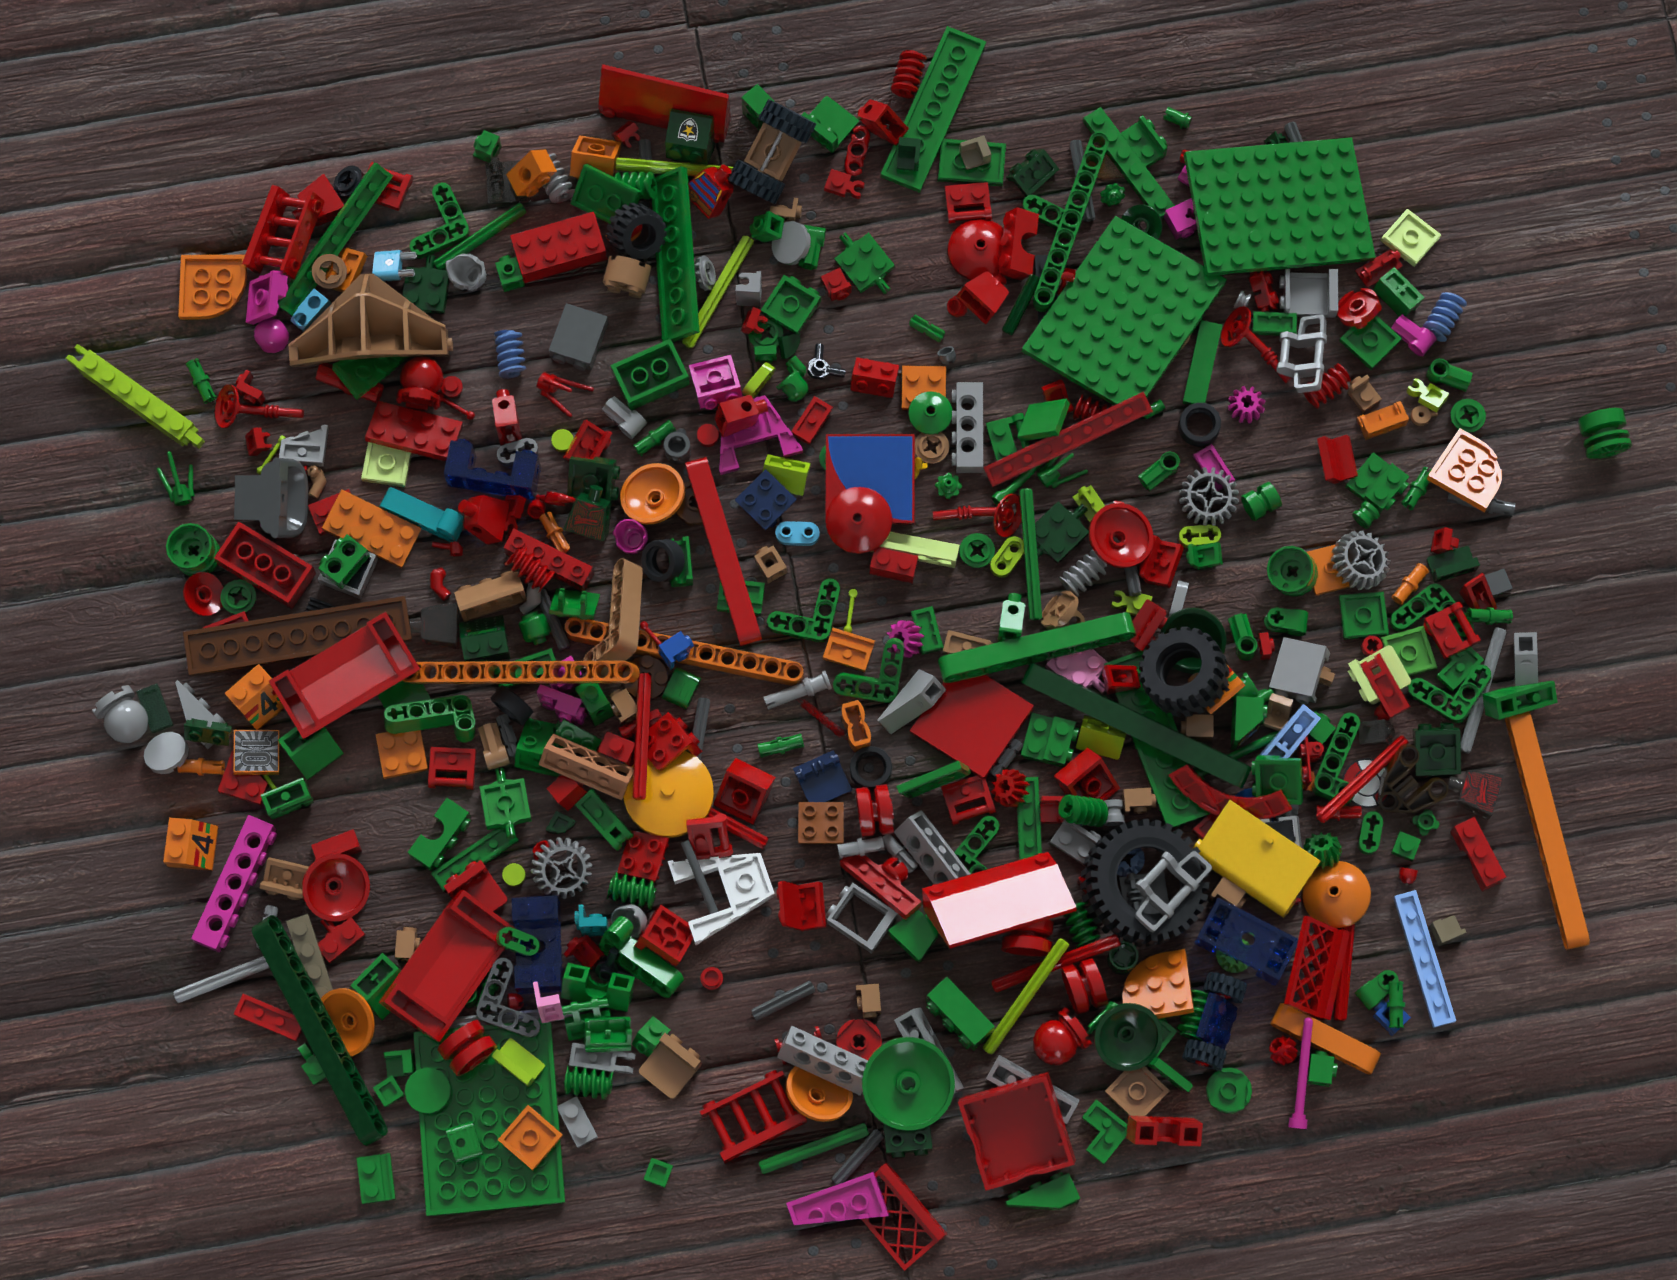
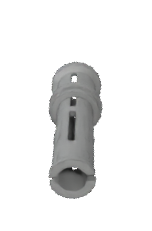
M822 671V674L810 679L806 677L802 683L763 697L768 710L773 707L806 695L813 697L815 693L825 689L831 690L832 687L826 671Z

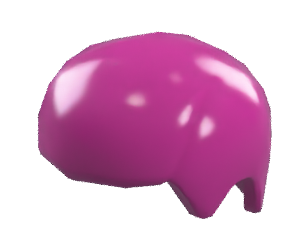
M268 318L261 321L255 327L254 338L264 352L276 353L283 350L288 344L289 332L279 319Z
M624 519L616 525L613 531L616 546L627 554H637L647 544L648 533L645 526L634 519Z

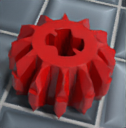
M1015 769L1002 770V774H995L997 781L991 782L995 786L991 793L995 795L994 800L1004 807H1018L1019 802H1025L1023 796L1029 794L1026 788L1030 784L1025 781L1026 776Z

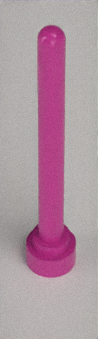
M1309 1017L1305 1018L1303 1023L1295 1112L1292 1113V1117H1289L1288 1125L1291 1128L1307 1129L1308 1120L1304 1114L1313 1026V1020Z

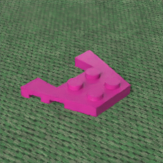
M765 395L753 398L754 402L764 399L768 406V412L760 414L754 426L724 438L721 436L720 475L739 470L734 448L778 437L784 458L803 453L802 446L796 441L790 429L784 424L780 415Z

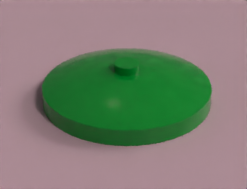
M900 1037L884 1043L873 1052L864 1068L862 1090L867 1106L877 1119L895 1129L918 1130L933 1124L946 1112L954 1095L955 1079L950 1062L938 1047L921 1038Z

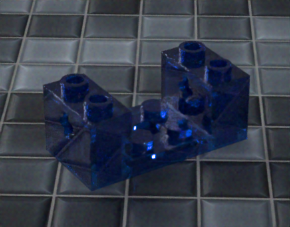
M465 439L450 441L444 470L448 487L503 496L521 495L527 500H535L541 464L538 455L534 451H516L511 476H508L507 473L502 471L489 473L485 469L474 468L477 456L473 444Z
M558 896L512 898V921L515 928L536 937L538 941L545 944V949L541 953L531 956H523L516 953L514 975L517 993H535L533 982H538L540 993L561 992L563 965L560 901ZM531 940L528 942L520 941L519 944L526 947L525 951L532 949Z
M1217 898L1194 944L1215 954L1216 950H1219L1257 970L1256 976L1276 986L1297 947L1298 939ZM1246 933L1253 935L1255 939L1254 944L1245 945L1242 941V936Z

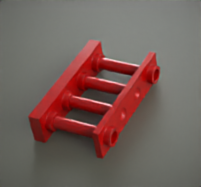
M272 185L242 264L252 272L261 274L264 265L281 267L280 271L289 278L295 279L318 216L322 210L324 200L313 191H309L306 200L290 198V195L282 188ZM286 206L303 208L299 220L282 217ZM279 225L295 228L291 239L275 237ZM271 245L288 248L284 259L267 256Z
M773 1070L764 1075V1080L717 1103L713 1100L702 1106L703 1110L700 1111L701 1117L704 1118L709 1115L724 1145L722 1147L723 1151L720 1152L724 1164L807 1123L804 1115L798 1114L797 1111L793 1110L779 1081L785 1078L783 1071L777 1072V1070ZM769 1085L772 1086L786 1114L785 1121L779 1124L773 1121L758 1091ZM748 1095H751L765 1124V1130L758 1134L752 1131L738 1100ZM730 1105L744 1134V1141L738 1144L731 1141L717 1112Z

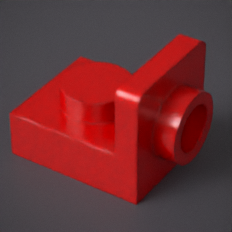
M841 268L821 276V281L831 301L836 299L838 301L843 300L851 293V284L847 282Z

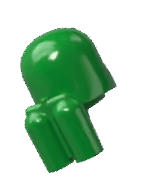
M795 355L785 364L790 375L776 386L778 390H782L788 399L793 402L801 400L808 392V384L802 378L806 374V367Z
M1245 672L1240 679L1246 686L1232 696L1231 700L1234 702L1236 696L1264 698L1265 703L1274 692L1271 688L1258 691L1253 681Z

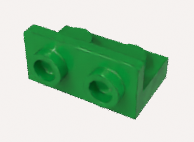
M1143 115L1139 117L1137 123L1121 132L1146 168L1166 156L1168 147L1166 140L1162 136H1158L1150 119L1146 120Z

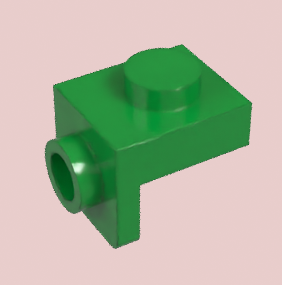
M1219 542L1199 546L1194 544L1188 545L1187 561L1195 569L1200 570L1223 565L1221 544Z
M652 1016L637 1032L632 1045L649 1058L660 1044L659 1039L664 1033L668 1035L671 1030Z

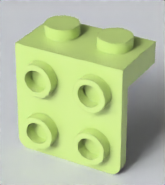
M1390 645L1361 661L1355 659L1348 663L1351 668L1348 670L1350 677L1354 682L1358 681L1361 686L1359 690L1361 697L1365 702L1369 701L1373 705L1380 702V699L1360 664L1373 660L1375 655L1380 653L1383 656L1400 689L1411 684V678L1396 651ZM1378 666L1372 671L1374 675H1376L1377 673L1381 672V669Z

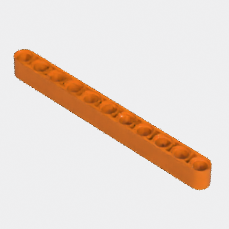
M571 617L565 623V631L567 637L574 642L596 646L609 636V623ZM574 625H579L581 630L578 633H571L570 628ZM594 630L603 631L602 636L599 638H594L591 634ZM639 630L638 639L643 638L647 642L644 646L637 647L634 654L650 655L653 658L662 659L658 653L656 642L646 631ZM654 633L661 643L672 637ZM692 641L694 647L690 649L689 656L681 662L675 661L686 665L789 686L801 683L804 678L803 667L798 662ZM703 652H710L712 654L709 660L700 658ZM730 656L734 661L732 664L726 665L722 662V659ZM753 661L756 663V666L752 669H747L744 667V663ZM770 665L778 668L773 674L766 671V668ZM790 670H797L800 673L796 678H791L787 674Z
M627 661L416 662L421 670L417 671L411 679L407 677L403 681L412 684L633 683L638 679L640 672L637 665ZM607 666L609 672L608 675L603 678L601 676V671L604 667ZM629 666L630 674L624 678L623 670ZM456 667L458 673L455 678H452L451 671ZM478 667L479 674L476 678H473L472 672ZM499 667L500 675L495 678L494 670ZM521 667L522 674L516 678L515 671ZM542 667L544 671L543 675L540 678H538L536 674L538 668ZM564 667L565 674L559 678L558 670ZM586 667L587 673L583 678H581L579 674L581 668ZM435 668L436 675L431 678L430 671Z
M1528 711L1505 718L1506 727L1563 945L1566 950L1587 946L1590 944L1589 934L1531 713Z

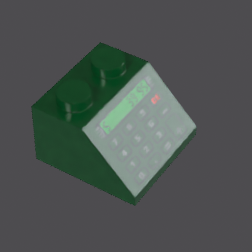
M503 615L459 623L465 662L499 661L511 658Z

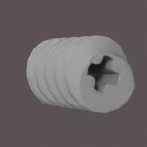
M552 153L549 156L557 172L542 187L545 188V192L549 195V200L552 203H561L570 199L575 189H570L572 183L566 182L569 177L562 175L565 170L564 168H558L561 163L560 161H554L557 155Z
M1092 549L1090 556L1084 555L1083 561L1078 560L1076 562L1077 567L1071 566L1070 572L1065 571L1063 578H1058L1067 591H1071L1079 597L1077 589L1085 592V583L1089 586L1093 585L1091 578L1097 581L1100 580L1097 573L1100 572L1106 575L1104 567H1107V564Z

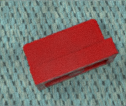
M1343 435L1334 439L1326 436L1317 438L1326 481L1336 484L1358 476L1350 436Z
M354 829L311 845L315 861L324 855L332 853L351 856L362 852Z

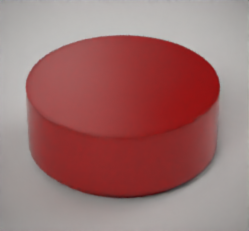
M712 424L702 425L697 431L698 442L705 447L714 446L719 440L718 429Z

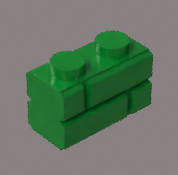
M303 778L261 794L266 811L272 820L298 810L303 805L307 806L314 803Z

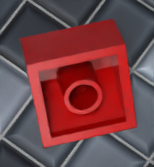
M1088 747L1054 775L1066 795L1099 798L1105 801L1120 789L1103 759Z
M735 758L726 770L713 805L754 824L770 794L776 777Z

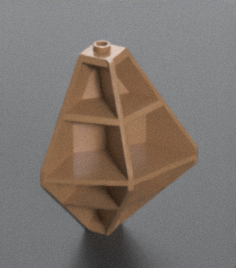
M361 274L299 337L288 344L290 366L302 367L341 360L380 357L450 356L449 351H453V340L448 338V330L445 324L435 321L375 274Z

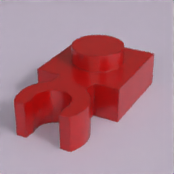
M831 169L824 191L844 198L846 192H848L853 198L860 199L861 193L856 192L854 189L857 187L864 189L865 183L859 180L852 182V175Z

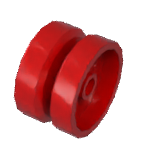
M887 784L875 786V800H871L870 790L867 787L856 788L862 838L874 836V822L878 821L879 831L882 835L894 833L892 799L889 797Z
M1045 920L1006 932L1010 935L1002 938L1001 951L1019 956L1046 957L1052 947V942L1046 938L1053 934L1054 922Z
M1092 957L1080 961V973L1073 964L1061 967L1065 989L1077 1015L1088 1012L1090 1007L1089 1000L1095 1008L1108 1004L1103 979Z
M473 1020L459 1028L444 1040L437 1049L444 1060L452 1059L450 1068L456 1076H461L475 1068L497 1048V1045L490 1036L482 1037L485 1029L478 1020Z

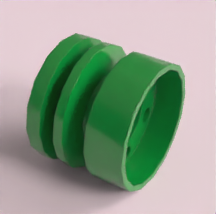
M1622 408L1601 409L1579 418L1578 425L1581 435L1589 437L1583 442L1584 447L1587 448L1585 451L1587 458L1601 459L1612 457L1632 447V442L1628 438L1630 436L1629 431L1622 429L1627 424Z
M193 523L182 524L175 528L168 536L166 543L167 555L171 562L187 576H192L198 572L211 573L218 566L214 557L220 550V546L215 538L202 526ZM196 550L199 552L197 556L194 555Z
M1285 546L1276 550L1269 558L1267 575L1272 585L1284 595L1297 597L1310 592L1316 585L1318 568L1313 558L1302 548ZM1291 569L1297 570V577L1291 576Z

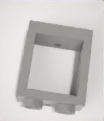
M852 883L850 887L845 886L840 893L839 898L841 900L837 906L833 904L826 913L828 917L827 924L872 954L897 919L898 913ZM853 895H856L885 915L868 941L836 921Z

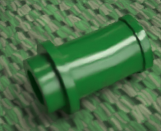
M1171 107L1166 109V115L1163 117V120L1177 124L1181 129H1188L1192 121L1189 113L1184 114Z

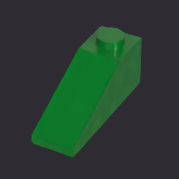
M1554 681L1501 688L1482 694L1485 715L1498 720L1558 703Z

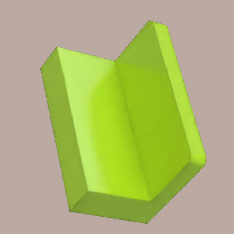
M768 454L763 471L766 469L791 494L803 496L811 463Z
M1084 715L1076 748L1084 751L1088 747L1098 755L1118 760L1126 733L1096 718Z
M509 1038L500 1050L496 1049L492 1054V1058L527 1087H530L545 1068L544 1063L512 1038Z

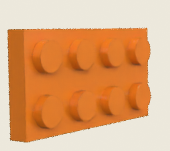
M342 489L322 527L323 531L338 538H344L348 534L365 547L368 552L401 569L422 529Z

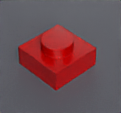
M1268 632L1259 633L1257 642L1261 660L1270 659L1272 652L1275 651L1273 638L1269 639Z

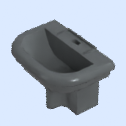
M274 458L273 462L264 465L261 475H235L234 520L260 521L262 529L267 533H271L273 538L292 539L298 537L303 532L308 515V478L305 468L299 461L288 458Z

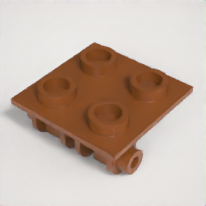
M799 802L798 844H844V802Z

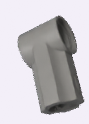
M615 396L610 398L602 408V412L618 425V428L630 439H633L647 424V421L637 411H631Z

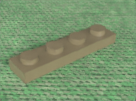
M309 914L288 920L286 923L296 953L321 999L322 996L334 989Z

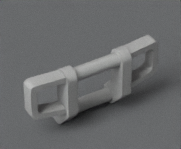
M1322 314L1302 317L1300 319L1298 335L1288 331L1280 333L1281 351L1277 372L1294 378V387L1298 393L1321 389L1324 373V344L1327 342V321ZM1320 323V332L1305 334L1308 325ZM1290 346L1295 348L1315 346L1314 363L1301 365L1288 363ZM1316 376L1314 383L1300 385V378Z
M1192 851L1179 863L1170 853L1164 852L1161 860L1143 880L1140 879L1135 884L1145 899L1135 913V918L1150 932H1155L1166 919H1170L1173 916L1174 910L1189 893L1199 887L1201 880L1212 869L1211 864L1196 851ZM1190 859H1195L1205 869L1197 880L1181 868ZM1166 867L1184 884L1182 889L1168 904L1163 902L1150 887L1151 883ZM1148 902L1163 915L1155 925L1148 922L1141 914Z

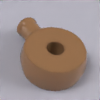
M1422 405L1416 406L1410 413L1411 421L1417 426H1424L1429 423L1431 417L1438 416V412L1430 411Z

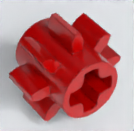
M1284 1035L1281 1038L1274 1039L1269 1047V1051L1273 1053L1270 1059L1283 1066L1293 1062L1297 1057L1298 1050L1294 1048L1297 1043L1290 1037L1287 1039Z

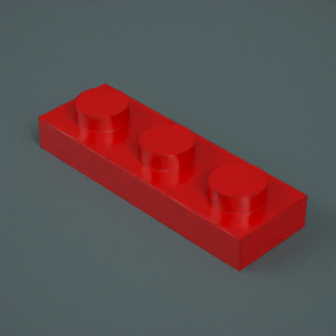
M242 994L233 1014L296 1042L302 1032L293 1014L246 994Z

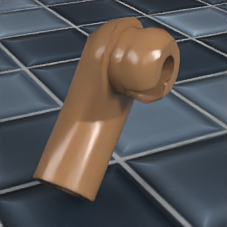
M311 465L307 470V474L310 476L313 485L308 495L318 499L326 485V478L320 467Z

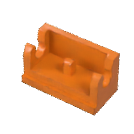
M1401 401L1369 414L1360 415L1357 417V421L1365 440L1406 426L1409 417Z

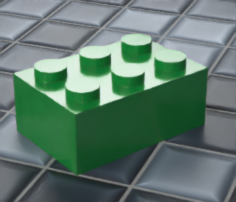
M671 339L611 365L612 375L631 411L690 385L689 376Z
M948 977L944 978L927 995L926 1008L934 1017L940 1016L943 1021L942 1025L948 1032L952 1033L954 1031L958 1035V1042L966 1050L970 1048L974 1052L993 1033L995 1026Z

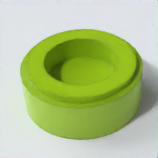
M560 429L552 435L551 441L554 449L558 452H567L573 441V435L570 431Z
M516 863L507 865L502 873L505 883L511 887L520 886L526 878L523 867Z

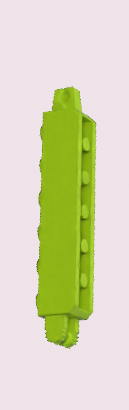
M77 344L74 349L77 353L84 356L80 362L71 355L65 358L85 378L179 445L187 446L188 443H191L200 449L205 443L203 438L196 434L199 430L193 422L90 349L87 351Z

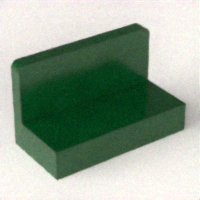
M1469 546L1427 558L1434 583L1475 572L1480 566L1478 558L1472 557Z

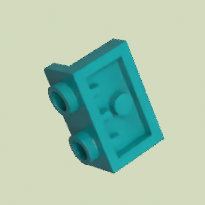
M579 905V911H575V925L577 930L581 931L582 937L585 935L589 937L603 936L604 932L609 928L607 917H603L602 914H590L589 917H586L584 905Z

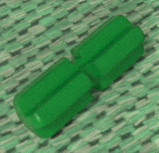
M914 315L909 322L911 327L921 333L925 332L928 337L937 342L943 340L945 336L944 330L933 324L929 325L928 321L918 315Z

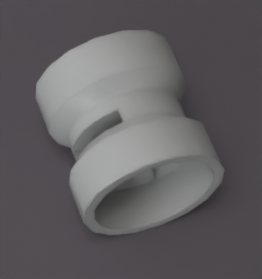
M1119 799L1105 800L1104 802L1108 807V819L1104 826L1124 824L1125 817L1121 812L1124 809V801Z

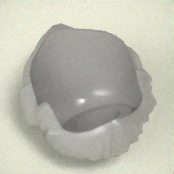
M460 254L452 260L446 261L448 277L455 287L461 290L473 291L485 283L487 273L484 262L480 261L478 257L471 254Z

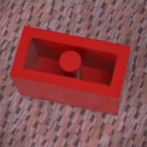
M878 547L873 552L870 574L913 584L918 556Z

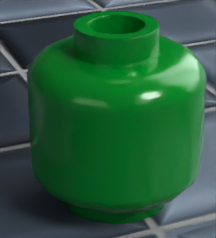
M538 611L521 617L522 621L518 625L525 642L533 641L534 645L547 641L545 636L551 633V628L545 614H539Z

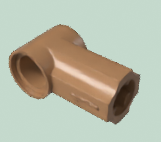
M488 723L479 727L478 730L484 747L483 754L488 770L509 765L510 761L505 745L502 743L497 723Z

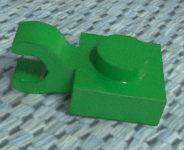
M304 1043L298 1047V1050L306 1060V1063L301 1067L315 1086L324 1080L326 1076L316 1056L313 1055L310 1048Z

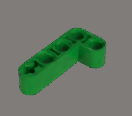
M465 695L388 706L384 711V727L386 731L392 734L453 725L455 737L460 742H470L475 737V718L472 704Z
M1346 713L1341 717L1312 783L1313 793L1327 801H1331L1338 794L1339 790L1344 789L1349 784V782L1338 778L1360 727V719L1354 713ZM1347 721H1350L1351 727L1348 733H1343ZM1335 741H1343L1346 748L1338 749L1335 746ZM1329 760L1334 761L1337 764V768L1329 769L1326 762ZM1318 781H1326L1329 788L1326 790L1319 788ZM1354 796L1344 806L1350 804Z
M619 916L604 932L599 944L601 951L607 956L610 948H617L619 953L615 963L661 996L671 997L684 981L683 975L645 947L641 951L634 945L637 940L631 937L634 930L633 924L626 917Z

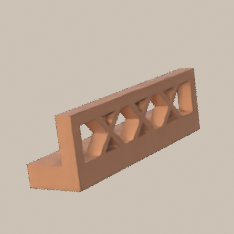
M552 734L547 742L539 765L620 800L623 799L634 772V768L556 734ZM556 743L563 746V748L560 749L553 746V744ZM575 753L582 754L584 757L576 756ZM595 762L603 763L605 766L597 765ZM616 771L624 772L627 776H623Z

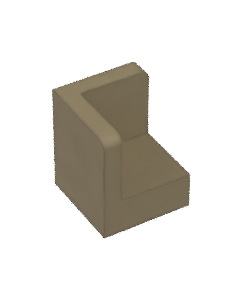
M984 135L960 143L959 152L967 170L991 162V152Z
M1454 915L1443 920H1436L1429 926L1438 946L1458 939L1467 933L1465 928L1461 930Z

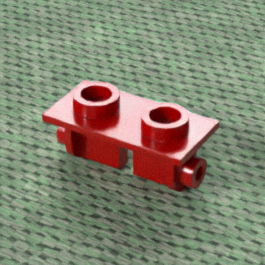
M1389 249L1376 257L1374 261H1370L1355 270L1364 285L1369 288L1392 268L1395 267L1398 270L1403 267L1399 260L1401 255L1397 250Z
M1269 271L1251 272L1249 281L1253 292L1261 291V294L1254 296L1258 311L1270 312L1269 309L1272 308L1278 312L1277 304H1279V298L1277 293L1272 290L1271 284L1274 282Z

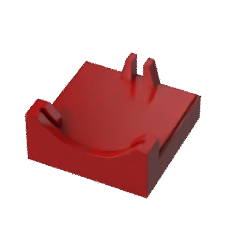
M660 905L652 914L648 925L634 946L641 951L646 946L674 966H677L691 944L693 936L688 922L663 905Z

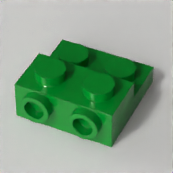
M783 275L762 307L761 313L798 335L807 320H810L820 305L821 297L815 289L811 287L807 289L802 286L797 278L793 276L789 278Z
M1373 452L1357 471L1358 476L1352 478L1345 487L1362 501L1372 504L1381 514L1384 509L1388 511L1396 501L1394 499L1395 495L1398 492L1402 494L1409 486L1407 482L1409 476L1393 463L1389 465Z
M1032 713L1020 757L1064 768L1065 762L1070 763L1073 749H1069L1071 741L1076 742L1079 728H1075L1076 722L1056 716L1051 718Z
M1258 755L1255 761H1252L1251 767L1252 775H1255L1256 783L1252 785L1253 797L1265 796L1281 789L1289 804L1302 805V758Z

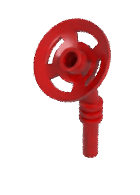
M1245 306L1235 309L1229 315L1222 328V344L1226 347H1232L1245 337L1261 353L1260 356L1264 357L1263 360L1267 361V365H1271L1277 372L1278 356H1274L1275 352H1271L1272 349L1268 348L1249 329L1251 311ZM1277 372L1285 384L1292 379V377Z
M230 384L225 385L221 389L215 405V419L221 428L231 426L238 413L265 415V418H269V416L270 418H279V416L304 417L303 409L279 408L278 405H266L265 407L242 405L239 402L236 387Z
M1016 494L1006 495L997 507H971L969 505L967 508L963 506L962 509L958 507V509L932 512L933 520L951 518L962 520V517L964 519H967V517L971 519L972 516H994V529L1002 537L1012 535L1022 521L1020 496ZM1014 503H1015V506H1016L1015 516H1014V511H1013V508H1012V505H1013ZM1011 523L1007 529L1003 530V527H1007Z

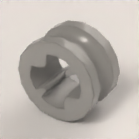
M1241 291L1234 308L1247 307L1252 295H1245L1244 291Z

